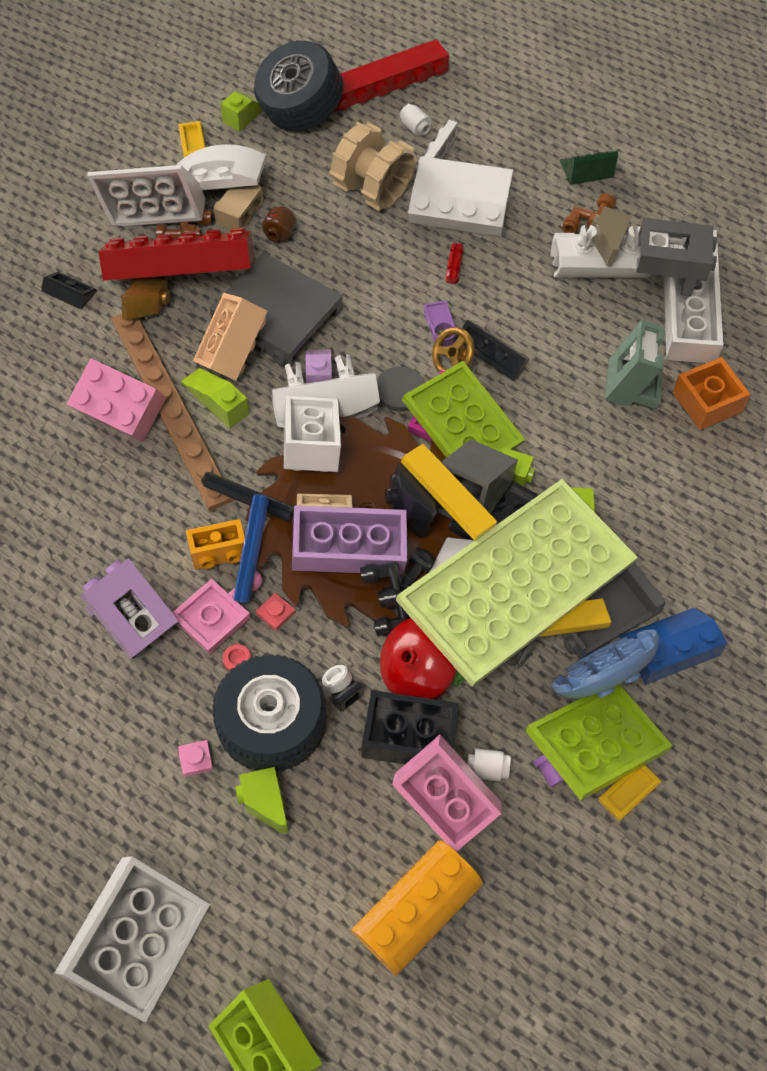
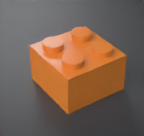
M723 357L679 374L672 392L699 430L742 413L751 395Z

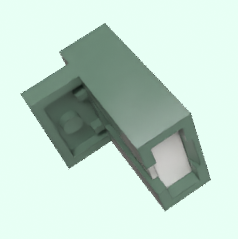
M641 320L617 348L608 361L605 400L623 406H630L634 402L653 409H657L661 405L663 356H657L658 346L664 341L665 327Z

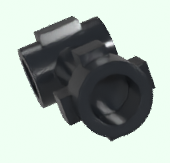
M417 547L409 559L413 565L405 576L400 575L401 589L408 588L414 584L422 570L426 573L429 571L436 560L432 557V553L424 548L422 550Z

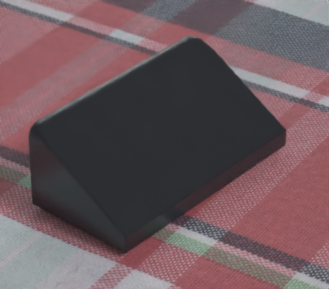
M59 271L43 277L41 292L80 310L98 291L96 288Z

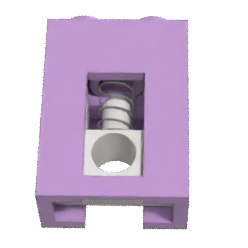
M128 558L123 563L118 559L105 570L108 574L101 580L94 577L82 587L85 592L80 598L87 605L84 608L91 617L95 615L128 657L132 658L178 622V619ZM127 592L140 607L141 611L137 610L138 607H135L134 603L130 601L131 598H125ZM122 596L124 597L119 601L117 606L120 605V610H123L125 612L124 615L126 614L128 616V621L117 609V607L113 604ZM137 617H143L148 621L147 631L141 632L135 627Z

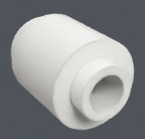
M408 104L401 110L399 117L402 124L415 136L426 135L430 131L431 118L416 105Z
M475 748L474 754H468L467 765L480 779L500 782L501 779L508 780L511 756L504 755L502 751Z

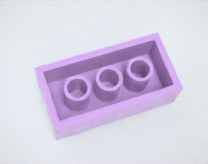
M294 506L292 571L361 573L360 567H365L367 564L373 563L378 566L397 562L399 574L403 575L407 563L406 510Z

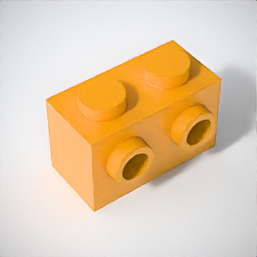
M240 519L186 530L194 570L200 568L210 569L215 565L240 562L245 539Z

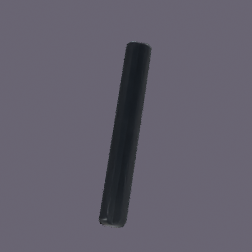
M206 472L201 479L204 487L249 506L252 504L254 495H264L269 498L268 514L285 521H291L294 516L293 506L214 473Z

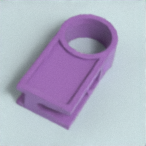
M446 300L424 304V314L428 326H430V332H432V340L435 343L438 337L436 335L438 330L455 327ZM456 335L446 338L441 346L452 345L455 342Z

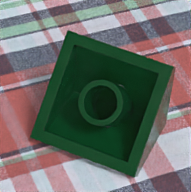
M618 151L560 159V163L570 185L609 179L614 177Z

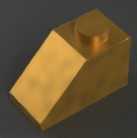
M152 277L136 278L122 296V319L129 320L160 313L163 307L168 305L170 301L167 280Z

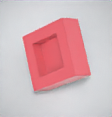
M276 593L256 610V615L275 631L295 614V609Z

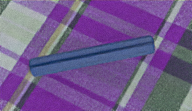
M256 494L252 498L233 600L238 603L245 604L250 601L269 498L264 495Z

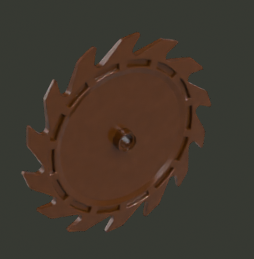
M339 416L340 428L345 433L340 434L341 448L338 472L284 469V455L270 458L256 471L257 476H276L278 480L261 493L293 507L297 506V494L352 495V508L390 509V505L385 503V489L390 486V475L394 474L397 464L401 463L402 457L417 448L418 444L404 424L387 416L384 417V422L389 433L385 435L355 417ZM431 439L430 451L442 462L446 457ZM249 506V509H248V512H247V515H246V518H245L246 521H248V519H249V514H250L251 506ZM436 512L425 538H419L407 528V563L402 576H405L413 565L409 559L417 547L422 550L423 548L426 549L436 559L447 538L465 539L448 530L451 518ZM266 513L269 521L263 530L258 554L259 568H262L273 555L281 558L282 591L295 607L299 603L300 591L308 588L312 591L326 617L346 628L350 625L344 610L348 606L355 608L372 621L385 616L389 618L398 617L392 609L388 610L387 607L381 608L378 592L383 591L384 587L391 586L389 577L380 578L377 583L364 584L361 573L292 571L293 517L291 521H285ZM422 570L415 582L428 574L429 571L426 573Z

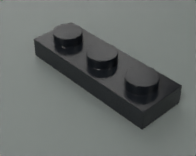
M466 320L462 329L466 330L473 339L474 354L513 381H516L528 363L529 358L472 320Z

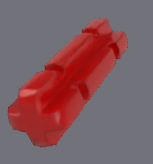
M454 242L451 244L445 276L446 283H458L464 247L461 243L457 244Z

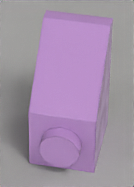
M331 349L306 350V384L331 380Z

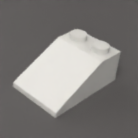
M285 396L284 469L338 472L341 448L338 399Z

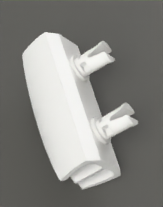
M583 225L580 234L555 233L550 256L554 257L553 266L558 267L554 277H650L651 274L636 273L637 258L640 257L641 246H638L640 226L637 227L635 232L633 226H631L628 234L624 235L611 267L606 265L593 244V239L597 233L594 226L590 225L586 232L585 225Z
M346 354V366H344L339 355L335 357L339 378L304 384L301 364L296 362V375L293 374L290 364L285 365L284 368L289 387L272 389V402L277 427H284L285 396L338 399L340 417H355L358 419L378 410L377 405L380 402L375 373L354 375L351 355Z

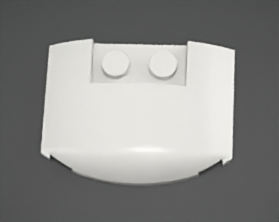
M215 145L189 154L178 162L177 165H182L199 182L202 190L258 185L267 157L266 154L245 146Z

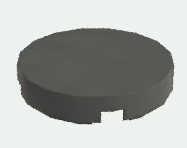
M401 366L389 368L382 372L377 379L380 403L392 411H409L402 398L406 393L424 384L423 377L416 370Z

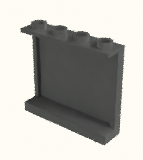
M264 252L253 262L251 268L247 269L225 292L241 297L268 311L265 316V325L259 330L255 338L254 350L258 353L264 352L270 355L279 365L290 364L291 367L293 366L292 357L332 313L338 315L343 310L341 294ZM221 297L210 307L211 319Z
M633 563L587 599L603 598L611 620L609 628L561 634L564 638V646L571 655L575 653L580 660L662 612L666 601L636 563Z

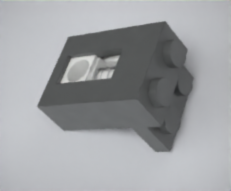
M643 218L638 234V246H641L640 257L637 258L636 273L682 278L681 295L691 296L694 286L698 287L700 280L707 281L710 271H715L717 256H713V252L716 250L717 237H713L714 226Z

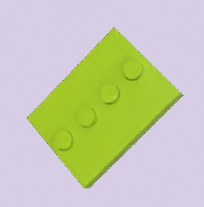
M464 361L411 390L402 398L404 404L446 458L470 439L499 452H502L503 447L513 450L525 441V438Z
M620 684L614 687L615 690L604 697L599 698L596 694L581 698L529 724L525 731L580 801L663 756L673 746Z

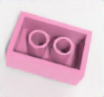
M90 358L67 405L100 423L143 442L167 397L156 388Z
M441 735L435 738L394 775L392 785L442 840L456 852L502 814L501 801Z

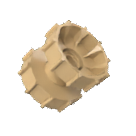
M356 122V126L351 128L346 134H343L341 142L332 154L333 160L329 174L334 179L333 184L346 192L358 190L364 184L361 193L366 198L365 203L378 211L389 209L403 196L409 183L414 178L415 165L418 161L414 154L415 148L401 140L398 143L389 141L388 145L384 147L386 141L381 134L382 129L370 122L366 124Z

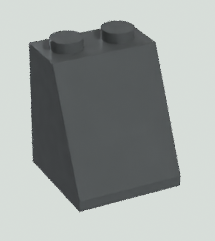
M470 439L441 463L491 513L511 485L518 459ZM435 499L436 512L454 519Z

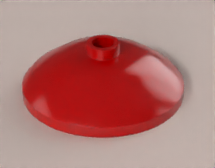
M412 618L398 624L389 633L381 649L380 673L384 684L391 693L436 699L450 687L456 676L457 669ZM409 653H411L412 657L411 660L408 662L407 656Z

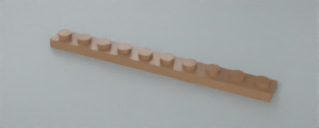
M122 314L111 317V321L142 382L156 388L167 397L159 411V415L208 511L233 502L232 498L208 489L201 483V479L206 472L219 476L221 474L139 318L125 320L122 319Z

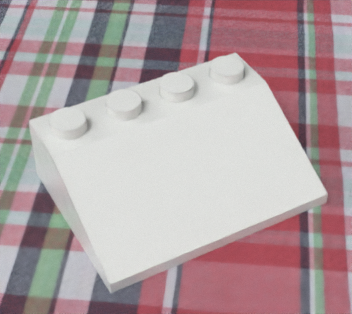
M421 156L409 205V223L501 237L513 170Z
M182 165L88 172L87 174L111 225L131 226L202 221L206 201L199 182Z
M132 856L123 857L56 969L55 974L146 1023L210 904Z

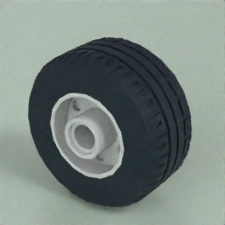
M265 654L261 657H251L247 661H242L241 664L238 663L221 680V684L218 685V690H216L215 697L213 698V720L222 747H224V750L234 761L239 762L240 765L248 769L252 768L254 771L275 767L276 772L278 770L285 771L287 768L291 769L293 768L292 766H297L300 762H304L305 758L310 757V754L319 746L326 728L324 691L315 674L311 673V670L306 668L304 664L287 656H274L273 654L266 656Z

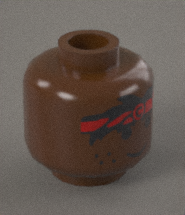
M273 207L269 210L262 223V230L269 240L285 242L290 238L296 227V218L287 207Z

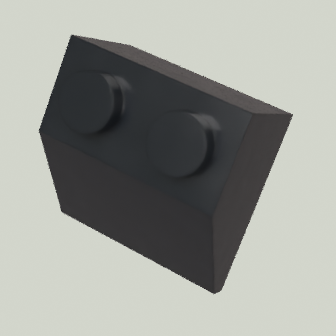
M398 463L394 474L390 475V486L385 489V503L390 505V509L406 510V527L419 538H425L436 514L435 498L402 463Z

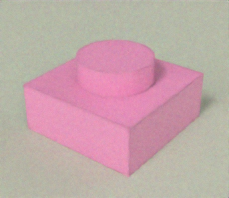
M207 740L178 746L184 777L213 770Z

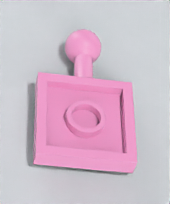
M256 570L252 591L258 590L263 581L261 574ZM210 579L172 612L178 619L176 624L209 655L251 618L250 613L233 600L235 588L227 593L213 579Z

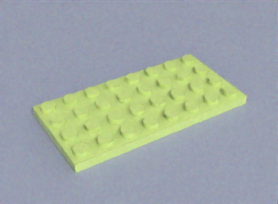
M561 479L480 538L397 595L396 601L473 687L630 567L638 557Z

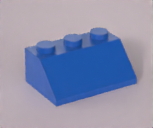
M695 608L619 636L620 639L623 637L637 639L636 634L640 631H657L660 638L658 651L652 661L640 671V677L645 685L716 658L722 654L727 645V641L715 620Z

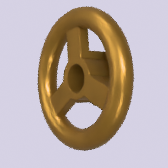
M451 327L444 330L437 337L432 349V360L438 372L441 369L444 371L448 370L442 365L439 354L446 355L448 359H451L452 367L464 361L468 368L470 367L475 353L471 335L462 328ZM459 335L454 344L448 347H441L447 337Z

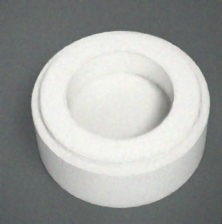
M336 665L326 671L322 678V683L328 692L338 693L350 684L352 675L346 666Z

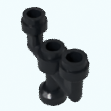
M397 562L378 566L372 563L365 565V567H360L364 584L377 583L380 578L389 577L391 586L384 587L383 591L378 592L381 608L387 607L388 610L397 608L399 616L396 618L385 616L374 620L377 637L388 636L398 624L410 619V616L396 601L397 595L405 590L401 589L402 582Z

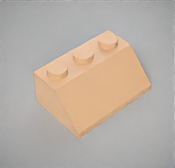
M223 293L193 362L236 381L245 369L244 362L248 354L255 347V338L259 330L265 325V316L268 311L241 297Z

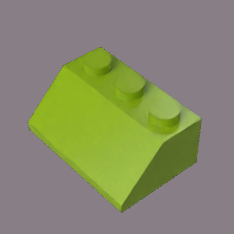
M270 979L244 989L208 1025L235 1071H316L323 1065Z

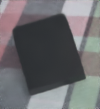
M351 681L344 690L333 693L328 698L340 712H343L362 697V684L360 681Z

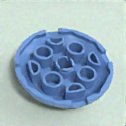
M640 631L636 634L637 639L623 637L595 650L567 668L569 671L568 675L564 678L561 674L552 681L551 686L554 692L566 698H585L596 694L601 698L612 693L615 690V686L623 682L627 684L635 681L641 676L640 671L652 661L658 651L660 638L657 631Z

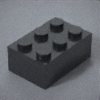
M371 690L361 745L362 758L406 764L439 735L453 748L459 703Z

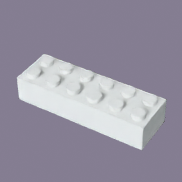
M716 230L713 231V237H717ZM717 246L715 252H713V256H717L715 271H710L707 281L700 280L699 286H694L691 296L681 295L682 278L664 276L666 360L708 363L719 358L723 347Z

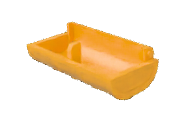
M438 840L350 931L396 977L480 889L483 882L477 872L445 842Z

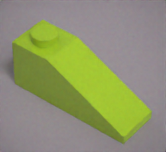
M198 368L180 381L187 390L229 429L249 415L247 397L230 382L202 368Z

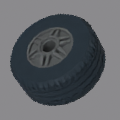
M293 41L276 48L263 60L255 77L254 93L256 100L274 125L288 131H303L318 126L335 111L343 93V79L334 60L324 47L311 41Z

